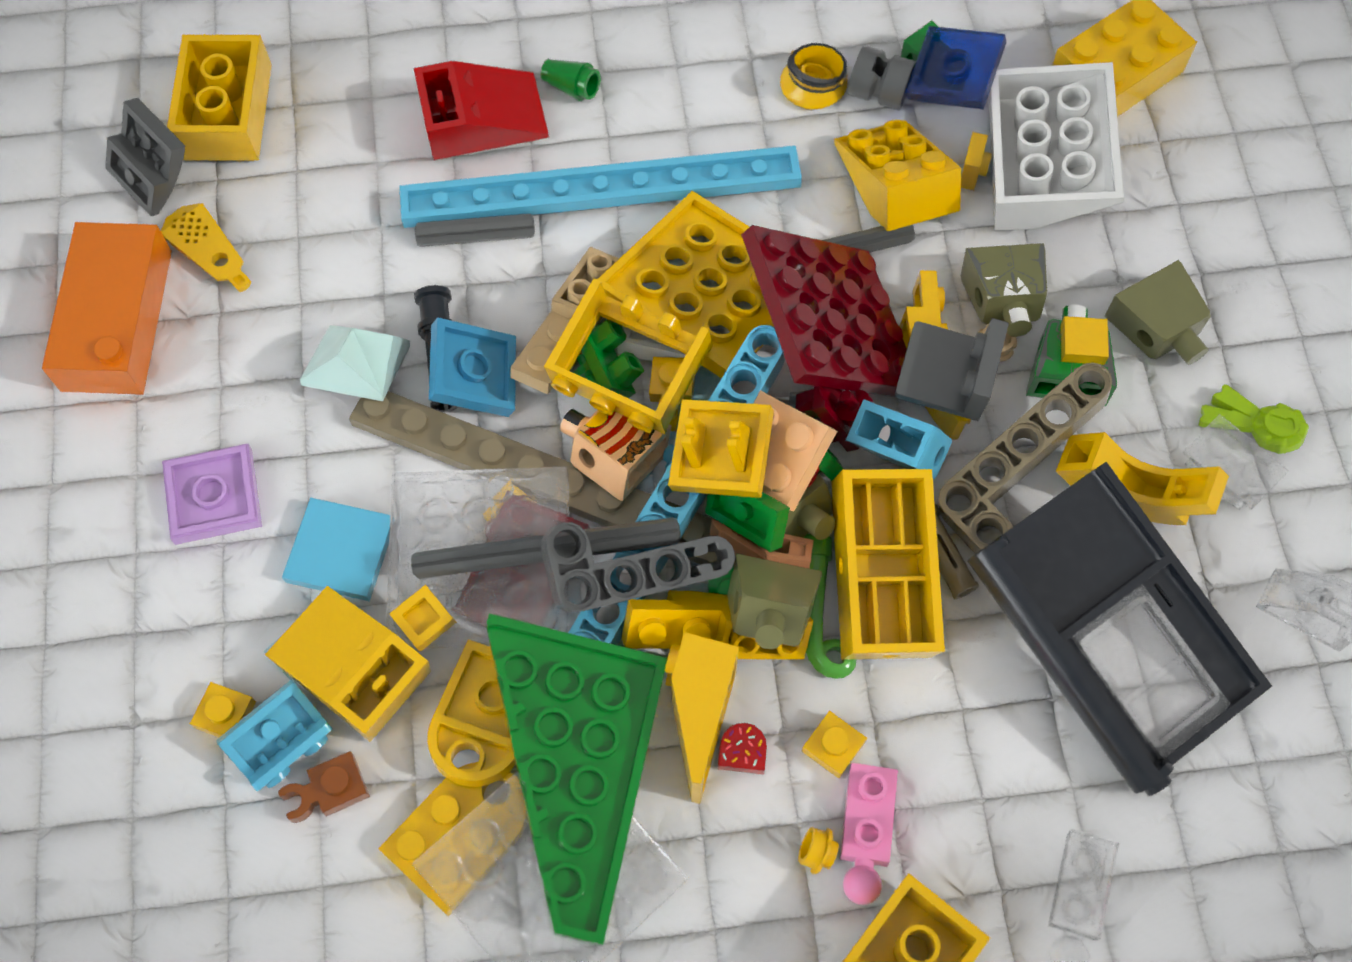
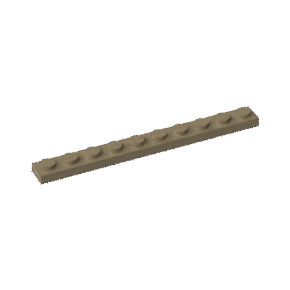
M389 391L383 401L361 397L349 417L351 425L507 488L514 485L527 496L603 526L634 523L652 495L635 488L623 501H620L568 461ZM665 500V503L671 507H681L680 505ZM696 512L679 543L710 536L712 518ZM708 552L704 555L688 559L700 565L711 564L717 560V555L715 552Z

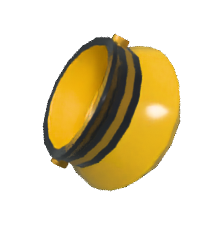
M823 43L802 45L791 52L787 65L781 73L780 86L782 92L793 104L804 109L829 107L842 98L848 87L847 61L843 54L832 46Z

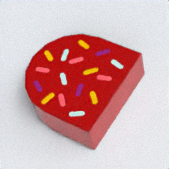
M737 723L729 727L723 734L720 742L718 769L764 775L767 744L762 731L749 723Z

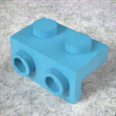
M291 679L219 737L216 742L245 775L251 786L256 791H259L265 785L271 788L281 782L291 770L289 765L304 754L308 757L322 748L328 740L326 735L333 728Z

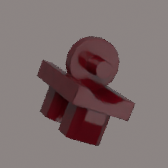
M814 386L813 389L796 394L795 409L836 430L837 433L831 443L838 441L847 452L859 449L858 446L846 440L863 400L872 403L873 400L863 390H845L842 392L841 389Z

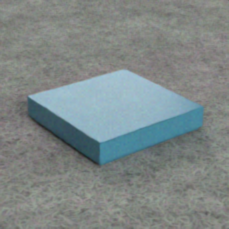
M310 497L282 579L285 583L320 591L329 586L342 596L370 602L396 524L395 517Z

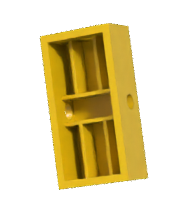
M932 469L842 470L831 482L833 517L836 522L834 541L841 660L931 658L945 652Z

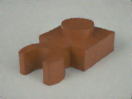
M351 751L306 770L311 783L304 786L291 783L278 791L279 796L284 801L294 796L301 797L300 806L286 814L288 820L292 823L306 820L312 814L314 807L320 806L322 813L327 817L370 797L355 756Z

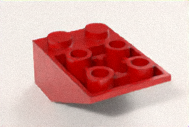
M448 61L413 68L434 160L549 138L534 72L459 61Z

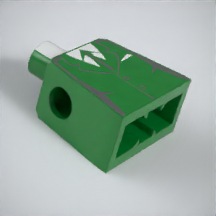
M1068 305L1062 310V320L1064 316L1088 318V309L1082 305ZM1052 319L1048 320L1039 341L1026 389V396L1045 397L1074 370L1083 365V363L1061 362L1062 320ZM1109 329V358L1107 359L1105 365L1102 366L1107 368V370L1110 372L1112 377V386L1108 397V401L1105 406H1107L1109 400L1111 399L1113 393L1117 388V378ZM1084 382L1079 385L1080 390L1086 395H1097L1102 391L1099 385L1094 382Z

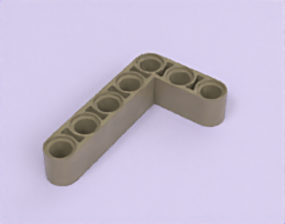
M1086 363L1078 367L950 478L940 489L938 499L941 517L975 554L988 545L977 537V532L981 528L992 526L998 529L1001 534H1004L1014 527L993 504L1106 405L1112 386V377L1107 368L1097 363ZM1084 382H1094L1099 385L1102 391L1097 395H1086L1080 390L1079 385ZM1052 410H1060L1067 414L1069 420L1064 424H1054L1047 419L1046 414ZM1027 438L1032 440L1037 448L1030 453H1020L1015 450L1012 444L1018 439ZM993 466L999 468L1004 476L1001 480L991 483L982 479L979 473L984 468ZM954 495H963L970 500L971 505L968 509L957 512L950 509L946 503Z

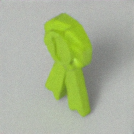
M1226 384L1222 386L1221 392L1213 395L1211 400L1213 406L1202 405V417L1198 424L1200 427L1252 433L1260 447L1277 454L1298 450L1303 445L1309 430V426L1300 410L1293 409L1283 403L1260 409Z

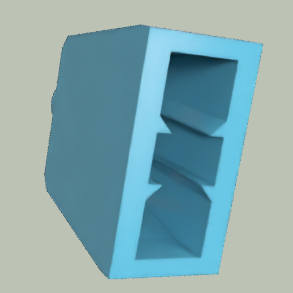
M863 400L846 438L852 444L906 469H932L933 479L938 476L952 444V439L937 427L867 400ZM888 425L890 436L886 442L879 438V434L882 428Z

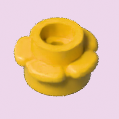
M811 827L803 838L798 862L811 868L812 874H818L822 867L830 869L836 859L839 844L833 840V831L830 828L820 830Z

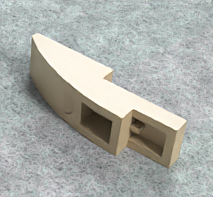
M591 246L553 297L551 312L512 364L510 378L543 393H550L553 387L544 368L546 361L593 278L598 279L619 258ZM602 316L599 317V319H598L597 323L595 324L594 328H595L597 325H599L601 319L603 318ZM576 358V360H575L573 366L571 367L570 372H571V370L573 369V367L575 366V364L577 363V358Z

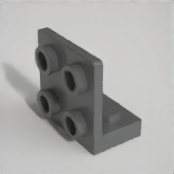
M992 318L985 334L977 332L976 336L972 337L916 321L912 328L894 394L895 397L979 421L991 398L1009 323Z

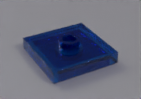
M929 26L905 92L907 99L910 101L984 110L1007 43L1005 34Z

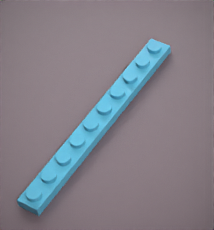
M795 145L399 185L401 220L404 228L415 227L417 223L519 214L537 215L683 200L691 191L702 197L801 188L802 176Z

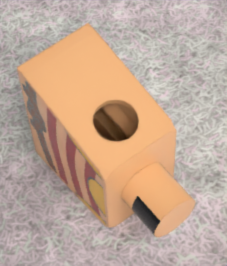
M575 409L569 410L561 422L560 431L574 438L570 459L572 465L620 501H623L663 460V453L668 446L672 425H668L666 434L652 429L651 433H646L632 426L627 421L628 417L615 411L612 415H607L597 410L591 417H588Z

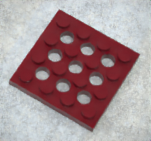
M751 225L741 236L793 382L850 391L863 390L872 394L895 396L907 348L903 340V331L895 320L889 304V296L882 287L876 271L875 260L869 251Z

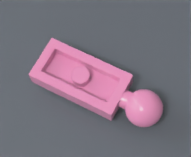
M851 763L848 775L840 860L855 862V865L846 873L843 880V889L846 896L852 902L859 905H867L879 897L882 889L881 878L874 870V865L888 867L890 863L898 769Z

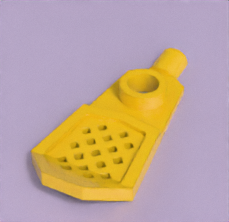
M203 203L182 206L165 218L161 233L165 240L190 261L192 260L216 281L228 280L239 292H243L250 287L251 280L241 271L244 263L242 258ZM219 259H228L225 265L215 266Z

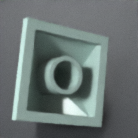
M330 325L300 378L301 386L383 401L410 347V341L394 335Z

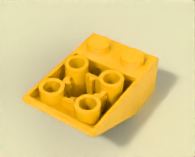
M890 120L883 126L868 130L856 129L846 136L834 139V144L869 214L887 232L960 211L961 167L906 120Z
M329 586L325 587L265 654L266 657L369 742L374 739L431 672L427 659L387 627Z

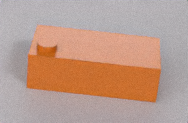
M75 222L42 364V370L60 392L144 395L172 253L157 225Z

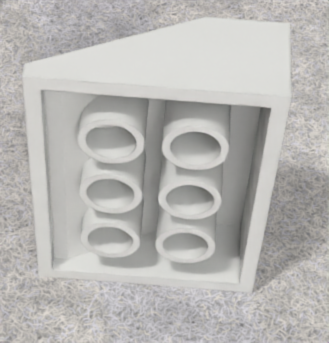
M1113 62L990 69L989 121L992 153L994 231L1036 229L1123 203L1124 189Z

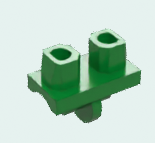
M607 319L593 328L581 350L582 354L577 357L580 366L573 373L630 398L636 394L632 383L644 372V369L639 359L633 353L625 351L620 356L617 355L615 348L626 340L627 335L622 325Z

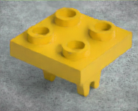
M682 399L668 482L670 489L678 492L761 498L774 415L772 406L766 404Z

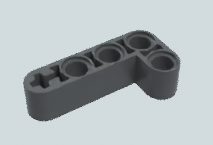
M563 522L550 528L541 540V553L552 598L560 609L567 612L586 611L719 578L726 575L732 569L735 561V552L732 545L726 539L719 536H708L597 564L594 563L589 538L585 530L575 523ZM558 532L570 534L575 541V551L569 558L559 556L553 547V541ZM708 552H715L717 555V560L711 564L690 567L688 558L704 555ZM661 556L668 557L675 566L674 575L667 582L660 579L656 573L655 565ZM618 566L625 568L631 577V584L623 593L616 591L610 582L611 573ZM572 577L580 579L586 586L585 599L579 604L571 603L565 596L564 588L566 582Z

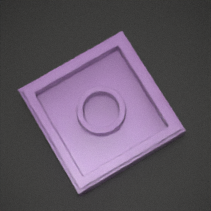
M249 444L162 461L170 539L175 545L262 527L253 453Z

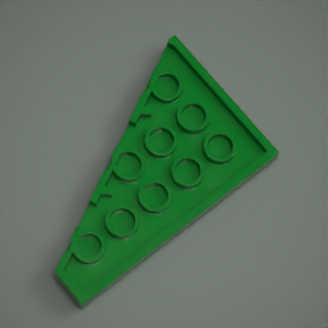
M489 613L486 629L552 933L556 936L603 946L667 658Z

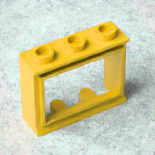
M593 278L546 361L544 368L552 382L551 386L568 397H574L575 394L581 395L589 399V404L602 413L612 415L615 411L628 417L627 421L643 432L651 433L652 429L666 434L670 421L705 356L712 349L713 344L709 329L701 326L697 335L681 329L679 319L670 313L665 312L661 319L644 313L641 303L632 296L626 295L623 302L606 296L602 282ZM600 316L686 354L656 411L570 372Z

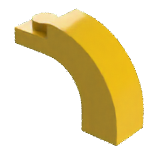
M1106 432L1072 435L1067 440L1056 468V472L1071 486L1089 472L1107 462L1149 520L1154 523L1168 525H1186L1190 515L1216 514L1229 478L1220 466L1169 469L1142 462L1122 450Z

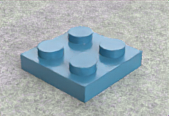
M437 317L431 325L429 401L509 417L515 411L516 380L510 378L512 364L516 360V336Z

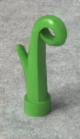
M806 534L803 538L814 540L809 569L822 571L811 614L813 626L806 654L813 667L821 674L834 679L844 678L852 673L856 667L857 659L843 660V663L840 664L831 662L825 654L829 651H837L841 654L840 639L823 641L825 590L828 562L832 560V538L828 536L826 539L818 540L811 534Z

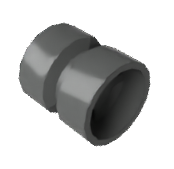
M863 45L851 74L848 95L867 101L872 97H877L880 105L900 111L913 79L916 61L899 55H894L891 59L886 58L885 51Z

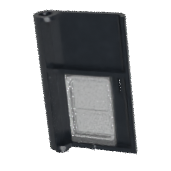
M1107 462L1089 472L967 560L1118 772L1136 794L1145 791L1147 796H1152L1166 788L1172 782L1168 775L1174 770L1173 765L1272 687L1268 679Z

